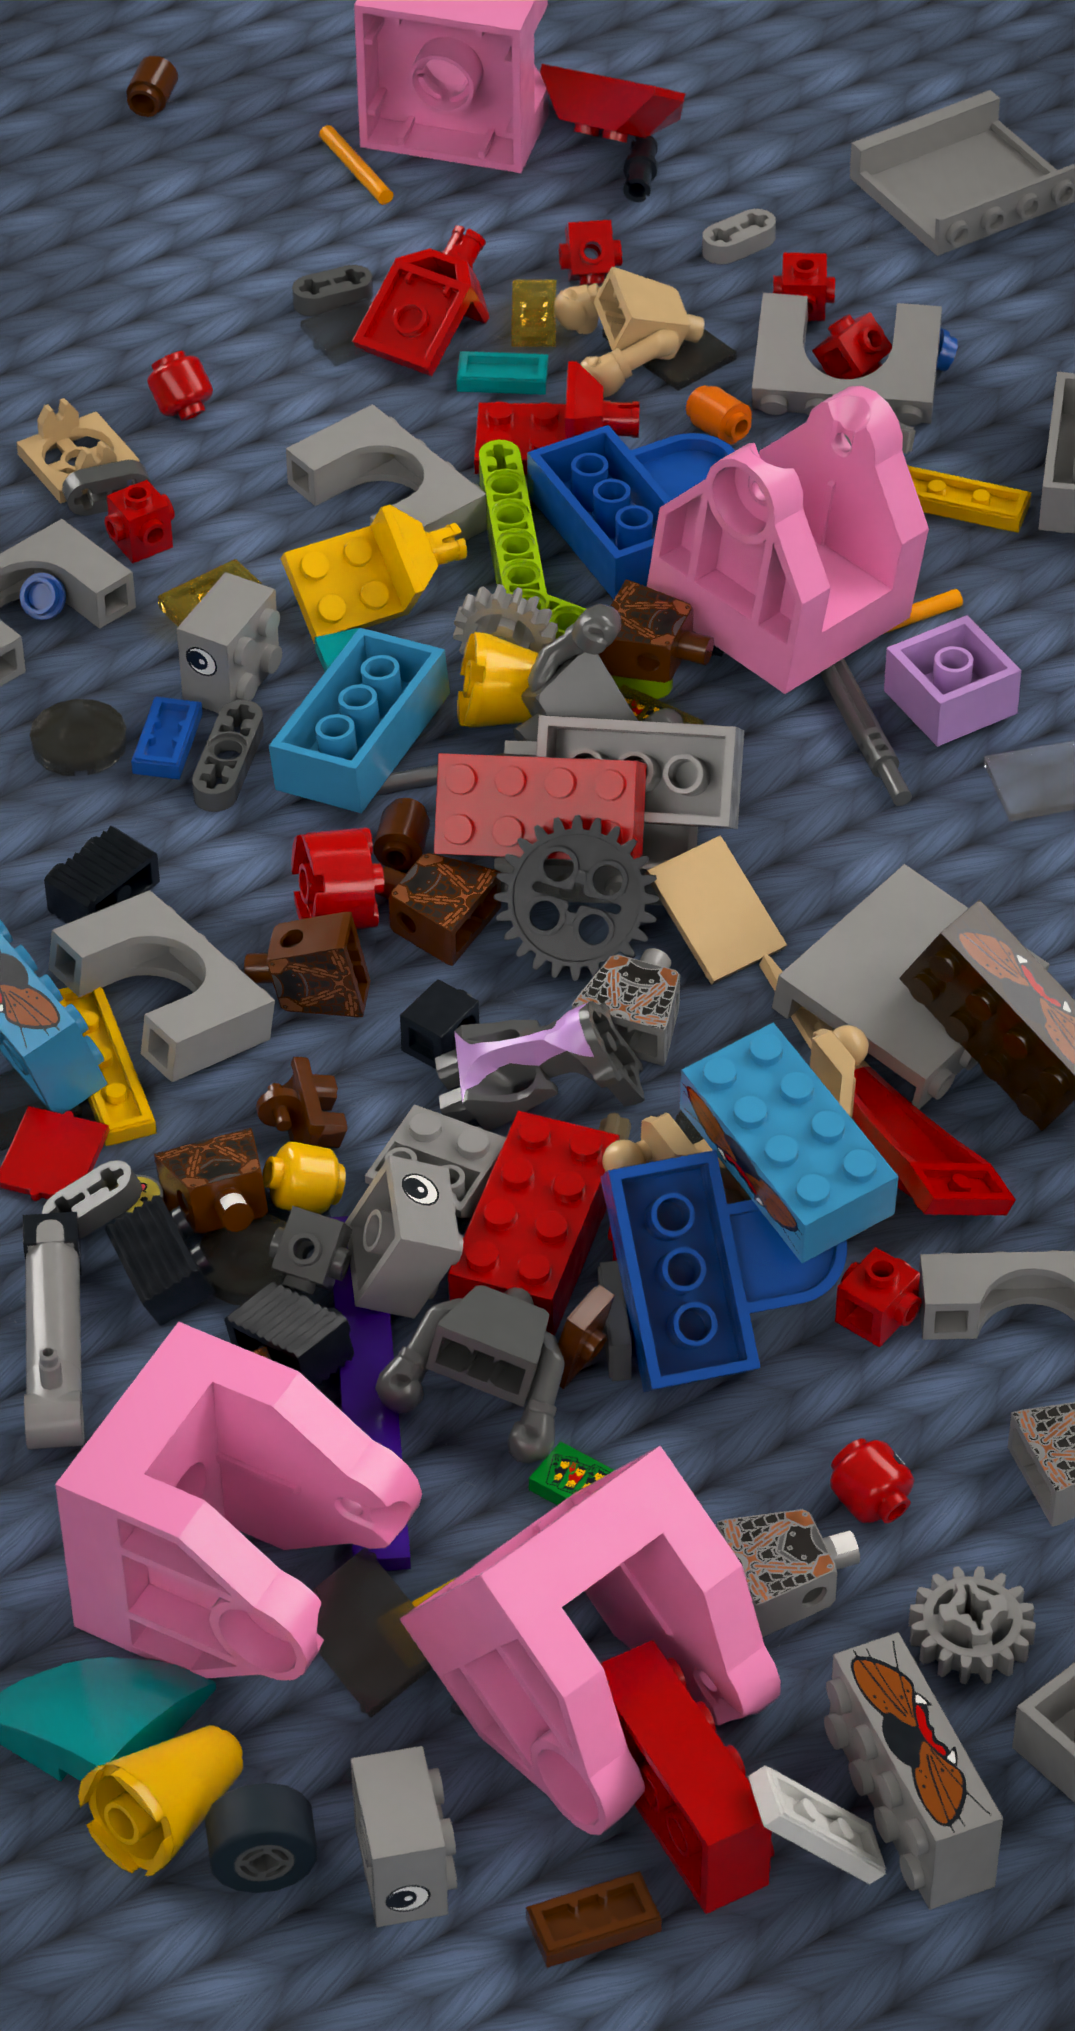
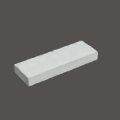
M765 1765L748 1776L765 1828L868 1884L875 1882L886 1874V1867L870 1823Z

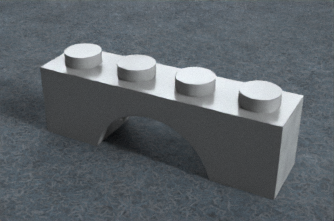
M1075 1251L920 1254L918 1297L922 1299L919 1310L922 1340L977 1339L981 1328L992 1315L1007 1307L1020 1304L1048 1306L1063 1312L1075 1321Z

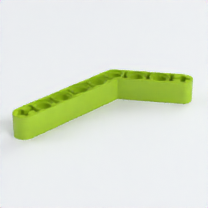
M507 440L489 441L479 451L480 487L486 493L487 534L496 584H502L508 594H513L517 587L521 588L522 598L526 600L534 596L540 598L537 608L539 610L550 609L552 615L549 622L558 624L555 636L557 639L565 634L567 627L574 624L586 608L547 594L520 450L517 445ZM611 676L619 690L648 700L663 698L673 688V678L671 681L662 683Z

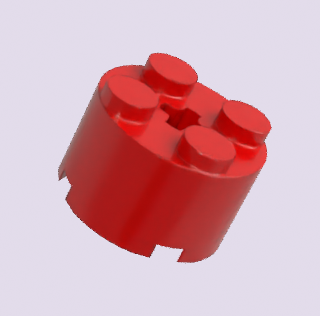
M368 827L309 832L295 837L291 865L292 875L299 874L300 891H293L299 920L341 912H351L356 929L375 928L378 926L379 912L375 894L383 893L384 873L380 863H372L373 842L371 831Z

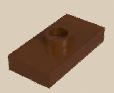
M600 1284L589 1292L566 1319L558 1342L565 1362L559 1386L562 1389L571 1382L587 1362L590 1363L599 1354L607 1341L608 1335L603 1332L615 1295Z
M640 1871L526 1907V1920L547 1968L662 1932V1919Z

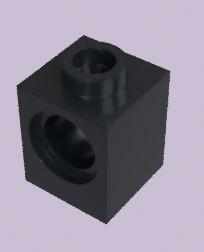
M437 979L400 1014L401 1051L436 1069L435 1058L456 1049L454 1031L461 1025L479 1024V1001L466 991L456 989Z

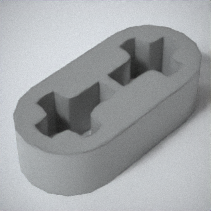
M750 209L710 225L704 230L702 236L703 257L711 263L728 264L771 246L775 241L776 218L767 210Z

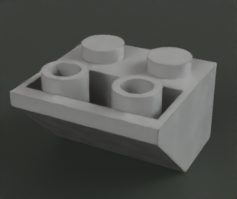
M414 1104L366 1173L365 1183L371 1184L389 1155L449 1168L452 1192L457 1196L455 1215L460 1218H472L506 1137Z

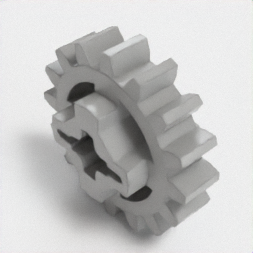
M498 584L495 593L491 594L483 586L479 588L476 597L468 594L463 605L459 606L453 623L456 626L453 639L462 641L459 649L461 654H464L468 638L474 632H485L539 653L543 647L556 640L558 624L549 622L552 615L550 609L539 610L537 608L540 599L537 596L526 600L522 598V589L518 587L514 590L513 594H508L502 584Z
M959 1566L953 1567V1577L951 1580L947 1581L936 1573L932 1576L931 1590L924 1587L918 1588L916 1604L910 1606L911 1646H921L920 1661L923 1664L934 1660L939 1662L937 1675L944 1677L953 1669L959 1671L960 1683L967 1684L971 1673H979L980 1678L985 1684L991 1683L992 1670L998 1669L1008 1677L1013 1674L1014 1660L1025 1663L1028 1659L1029 1645L1034 1644L1036 1623L1033 1622L1034 1605L1032 1603H1023L1024 1589L1021 1586L1013 1587L1009 1590L1005 1588L1006 1575L1003 1573L995 1576L993 1580L985 1578L984 1567L977 1566L974 1575L965 1577L964 1572Z

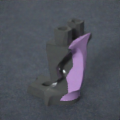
M594 1001L587 1002L569 1010L561 1018L545 1026H541L537 1020H508L494 1023L461 1025L454 1031L456 1049L435 1058L436 1072L446 1088L450 1090L460 1085L459 1088L439 1096L442 1114L465 1123L476 1119L482 1128L487 1131L498 1128L513 1120L517 1111L526 1112L557 1095L558 1087L550 1081V1078L570 1072L588 1077L601 1088L607 1087L624 1106L636 1105L645 1101L644 1091L639 1079V1073L643 1072V1065L615 1028L609 1007L605 1002L599 1005Z

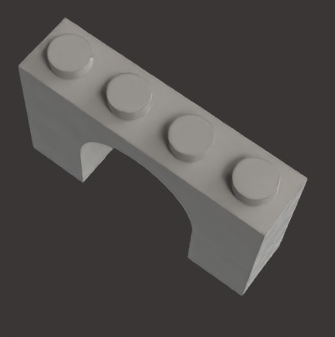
M763 293L752 382V409L762 410L771 415L793 412L806 413L809 416L814 407L847 387L864 386L876 391L889 403L899 423H904L907 426L931 423L941 333L942 306L897 303L893 345L885 363L875 372L862 378L838 379L819 371L809 361L805 353L808 296Z
M373 404L286 448L288 484L314 506L362 483L390 481L403 484L415 491L409 497L392 506L420 521L425 532H431L448 524L456 523L462 533L455 536V541L461 538H465L466 541L487 530L486 493H484L483 489L469 481L450 462L441 459L422 440L416 439L402 428L394 418L388 417ZM377 513L370 517V525L376 517Z
M63 519L0 553V607L20 599L21 587L28 577L36 573H48L56 576L63 583L66 591L65 603L99 629L136 608L133 572ZM0 620L1 687L25 673L26 670L22 636Z
M151 890L52 930L48 970L78 997L124 978L141 975L165 977L183 984L193 992L184 998L148 1012L144 1016L141 1055L171 1082H175L270 1040L275 1000L265 989L259 987L233 961L225 957L208 942L204 935L192 928L172 907L166 905Z

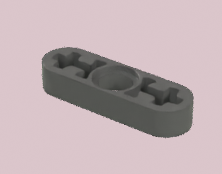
M241 699L231 701L221 708L192 777L193 798L199 808L218 812L230 808L236 802L264 734L263 712L257 703ZM242 722L240 733L235 732L234 727H239ZM224 751L240 753L234 759L226 760L217 757L219 753ZM216 777L222 778V784H218L214 789L217 782Z

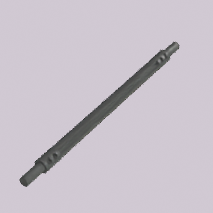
M843 658L822 671L820 675L873 775L881 778L895 805H906L911 800L912 794L898 770L899 760Z

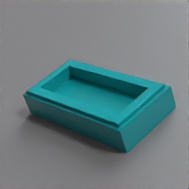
M462 351L460 352L458 363L457 392L546 395L548 355Z

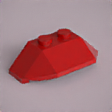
M541 63L540 74L558 119L575 123L574 132L598 137L599 130L604 129L602 138L627 143L628 135L647 138L679 121L681 118L685 93Z

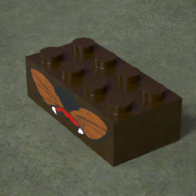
M979 899L945 928L899 979L909 989L912 997L917 1002L923 1004L945 1027L947 1034L954 1041L960 1043L978 1062L985 1075L995 1081L1017 1104L1020 1112L1043 1131L1075 1102V1000Z

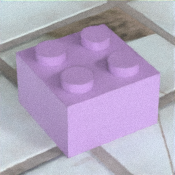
M968 615L887 647L884 691L937 747L1018 713L1021 669Z

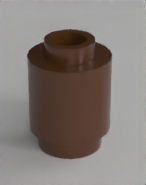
M148 56L141 60L126 91L128 106L134 113L143 117H152L165 108L178 81V72L171 62L159 56Z
M399 798L384 809L373 847L375 857L384 866L395 870H409L423 855L430 827V819L426 808L419 801L411 798Z

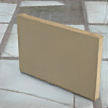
M721 835L646 871L645 875L657 876V880L651 883V886L657 896H659L660 901L711 985L761 961L764 954L771 956L787 946L783 936L775 926Z

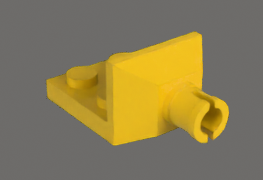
M389 504L380 508L373 522L368 527L284 552L281 561L314 644V637L355 628H367L408 615L439 565L466 559L467 546L465 538L455 541V536L462 533L460 527L456 523H451L443 528L425 532L420 521Z

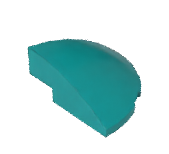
M102 1657L64 1663L61 1666L28 1676L0 1692V1745L59 1781H62L67 1774L81 1781L99 1765L172 1739L216 1690V1682L178 1665L152 1659Z

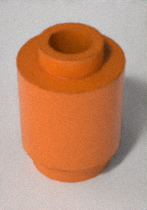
M700 386L691 393L687 400L686 413L690 417L692 424L708 435L717 437L729 445L743 439L751 428L752 411L750 407L717 386Z

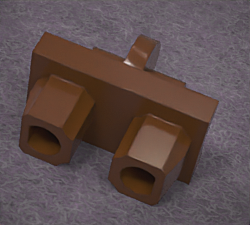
M293 1056L291 1061L293 1075L290 1080L284 1085L279 1083L269 1085L267 1092L258 1099L256 1110L260 1121L265 1125L276 1127L279 1131L288 1130L290 1142L319 1147L340 1148L348 1127L344 1113L322 1112V1110L332 1111L337 1099L338 1088L335 1077L312 1074L308 1058Z

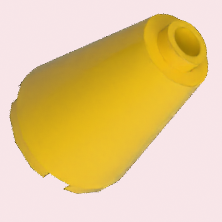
M485 632L471 633L465 647L460 675L464 676L463 691H458L457 699L459 725L473 728L524 723L532 716L523 703L521 695L529 687L528 676L538 653Z
M209 1725L97 1766L81 1780L78 1794L80 1807L88 1802L94 1818L86 1824L92 1838L105 1855L123 1870L133 1873L138 1868L148 1870L145 1876H153L170 1863L203 1822L211 1805L227 1792L242 1773L243 1751L239 1741L232 1733Z

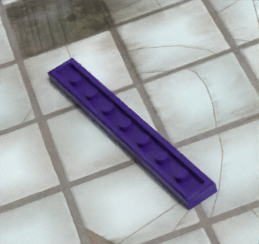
M349 1216L329 1218L336 1219L345 1223ZM349 1265L342 1281L335 1280L333 1286L335 1309L344 1315L350 1325L351 1332L349 1336L354 1350L352 1361L346 1360L344 1367L339 1366L342 1412L372 1440L390 1449L402 1459L399 1413L396 1414L385 1407L375 1390L380 1372L394 1358L390 1313L355 1306ZM408 1523L386 1548L368 1549L352 1544L354 1573L411 1569Z

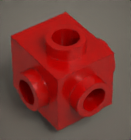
M612 220L567 223L565 228L566 243L559 244L560 269L568 270L569 281L579 280L580 285L589 286L597 283L598 286H602L611 267L622 266L621 241L613 240ZM584 251H592L596 255V259L588 258Z
M783 252L782 276L774 275L773 293L808 296V321H825L826 303H835V277H827V253Z
M868 312L856 319L847 314L827 328L831 335L812 350L828 376L838 379H855L867 376L883 365L880 360L891 352L892 345L872 313Z
M148 480L107 495L108 516L104 518L106 530L113 542L132 563L173 548L171 520H174L175 512L166 494H160Z
M875 1247L860 1263H852L845 1271L841 1283L837 1286L835 1322L880 1348L901 1325L908 1326L917 1316L922 1303V1299L918 1297L920 1272L913 1269L906 1261L894 1258Z

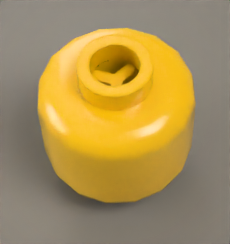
M287 1142L279 1149L275 1157L270 1156L267 1159L262 1177L264 1187L270 1189V1196L276 1207L291 1211L292 1206L321 1215L331 1205L339 1203L344 1192L346 1172L344 1165L339 1164L333 1150L298 1142Z

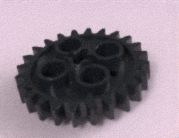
M575 815L572 828L567 830L559 817L554 818V833L549 835L541 826L536 825L534 830L538 841L534 844L520 837L517 841L524 854L521 858L506 854L504 858L514 867L512 874L498 873L496 877L509 885L508 891L494 895L495 900L508 903V910L498 914L496 919L499 921L511 920L514 926L503 936L504 939L509 940L520 937L523 941L516 955L520 957L531 950L536 953L532 967L535 970L541 967L546 960L552 962L551 972L554 978L558 977L564 966H570L573 981L579 979L583 966H588L594 977L600 969V962L607 961L610 956L616 955L620 951L626 956L634 958L636 954L629 942L632 938L647 942L649 937L639 926L641 922L653 923L657 919L652 914L644 911L645 904L659 901V896L645 892V886L656 881L657 876L642 875L640 868L650 858L648 856H641L633 859L630 855L637 841L632 839L623 845L619 844L617 840L621 828L618 826L614 827L607 836L601 834L602 820L600 818H596L590 830H586L583 828L580 815ZM557 851L568 854L573 861V872L564 881L551 879L545 870L547 858ZM605 865L616 867L621 872L623 878L620 890L612 895L600 893L594 885L596 871ZM541 882L561 889L573 890L576 887V883H581L584 885L585 895L618 904L621 907V911L618 914L582 905L578 908L577 913L569 910L570 902L568 900L536 892L533 889V884ZM543 900L554 903L560 913L557 925L550 930L539 929L531 918L533 907ZM588 915H599L607 921L609 933L602 943L591 944L581 936L580 925Z

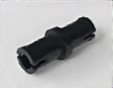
M636 136V141L632 140L631 153L624 163L626 182L624 183L623 192L627 199L633 202L645 201L646 195L649 197L651 181L657 175L658 164L655 155L658 144L652 136L647 138Z

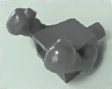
M603 603L588 607L574 624L567 627L565 634L539 651L528 676L529 687L521 695L522 701L532 717L513 730L517 741L537 742L539 715L638 721L598 655L613 643L622 627L621 615L614 607ZM669 708L657 710L645 718L647 722L684 724L682 716L674 709Z
M481 1285L475 1286L463 1299L455 1298L429 1308L407 1347L402 1346L398 1355L380 1372L375 1390L382 1404L396 1414L409 1413L422 1402L424 1397L422 1381L426 1375L425 1373L431 1370L524 1407L526 1403L521 1420L513 1425L507 1443L509 1454L517 1462L531 1464L545 1459L555 1445L554 1418L557 1407L554 1404L564 1372L565 1362L556 1337L546 1331L549 1319L548 1312L543 1308L535 1306L531 1295L527 1291L515 1287L502 1293Z

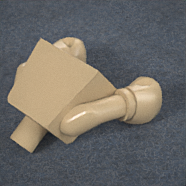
M611 267L602 286L599 287L595 283L589 286L568 287L560 291L554 301L556 317L567 330H576L579 334L592 333L596 329L600 318L612 351L601 357H586L581 362V366L604 387V398L615 394L622 387L625 379L633 375L632 370L653 359L670 360L674 358L684 340L697 343L704 331V319L686 313L680 295L675 288L616 267Z

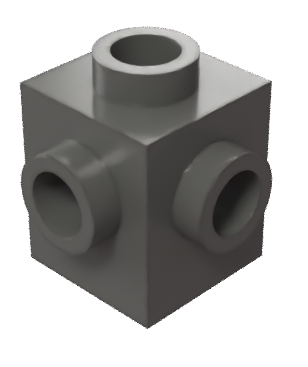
M292 1206L285 1228L278 1227L272 1238L269 1258L274 1259L271 1268L280 1275L285 1276L282 1285L288 1288L298 1289L309 1295H314L316 1287L332 1291L335 1280L342 1281L348 1271L352 1250L347 1249V1245L353 1230L342 1221ZM314 1249L313 1255L306 1259L307 1254Z

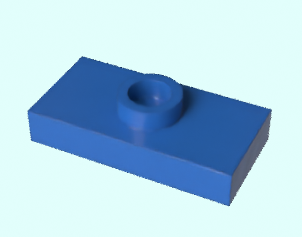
M154 697L131 761L132 774L180 780L203 715L202 702Z

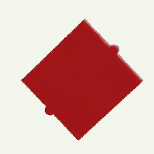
M28 1106L0 1167V1188L28 1194L33 1201H38L41 1198L49 1199L58 1191L93 1170L110 1132L109 1125L74 1117L71 1111L61 1114Z

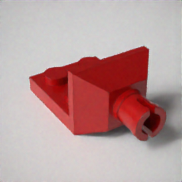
M457 225L454 227L452 236L442 252L429 248L395 258L352 340L356 348L433 376L463 317L465 316L484 324L487 323L490 317L480 282L472 270L478 254L486 244L485 239L469 228L464 235V226Z
M568 361L566 404H552L548 402L538 404L507 403L502 401L493 403L478 402L474 473L479 474L480 448L493 440H507L518 446L524 475H527V452L609 425L618 436L639 438L640 401H632V403L604 401V387L577 361Z

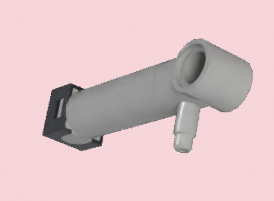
M77 1212L23 1215L26 1299V1394H24V1421L27 1449L84 1446L80 1275H82Z

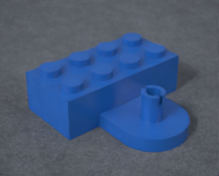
M606 425L527 452L528 496L614 600L625 580H630L647 587L660 507L705 480L710 467L735 450L727 442L717 437L700 433L674 435L630 450L613 429Z
M716 1150L608 1170L601 1176L643 1392L760 1369L750 1314L812 1301L829 1291L837 1282L844 1269L847 1257L846 1240L801 1263L752 1200L727 1204Z

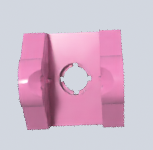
M356 0L354 14L360 147L522 173L548 118V91L540 72L534 65V33L548 6V0Z
M864 386L847 387L814 407L807 422L763 448L759 453L755 443H748L720 459L710 467L705 480L659 509L647 587L689 603L694 609V632L713 637L714 645L784 694L910 618L929 527L902 451L903 434L900 424L889 403L876 391ZM845 435L848 436V438H849V440H850V442H851V445H850L849 442L847 441Z
M178 1322L55 1484L74 1627L143 1658L178 1665L205 1678L263 1675L276 1680H295L308 1669L324 1641L317 1634L318 1613L322 1602L300 1580L279 1569L239 1531L282 1550L341 1544H355L368 1549L386 1548L406 1526L419 1507L422 1497L419 1481L401 1458L390 1449L372 1440L299 1371Z
M661 1446L575 1492L400 1618V1621L479 1737L541 1789L559 1811L576 1827L592 1835H601L617 1823L645 1792V1785L639 1767L628 1750L604 1668L562 1608L568 1602L584 1591L614 1636L630 1649L654 1640L666 1659L672 1657L676 1660L685 1677L687 1691L695 1702L702 1701L705 1703L717 1726L749 1715L758 1714L772 1704L780 1695V1677L776 1665L764 1645L743 1566Z

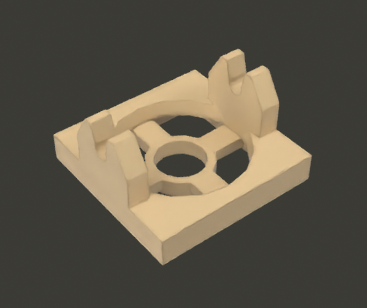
M65 398L60 399L59 412L56 415L48 404L44 405L37 419L39 434L17 442L18 455L60 504L66 502L62 486L66 477L72 472L123 460L140 462V459L97 411L79 418L78 411ZM83 437L101 440L93 448L77 447L73 443V441ZM58 448L62 452L61 460L47 465L44 461L46 452ZM77 457L75 466L67 463L71 458ZM88 489L82 490V495L87 494Z

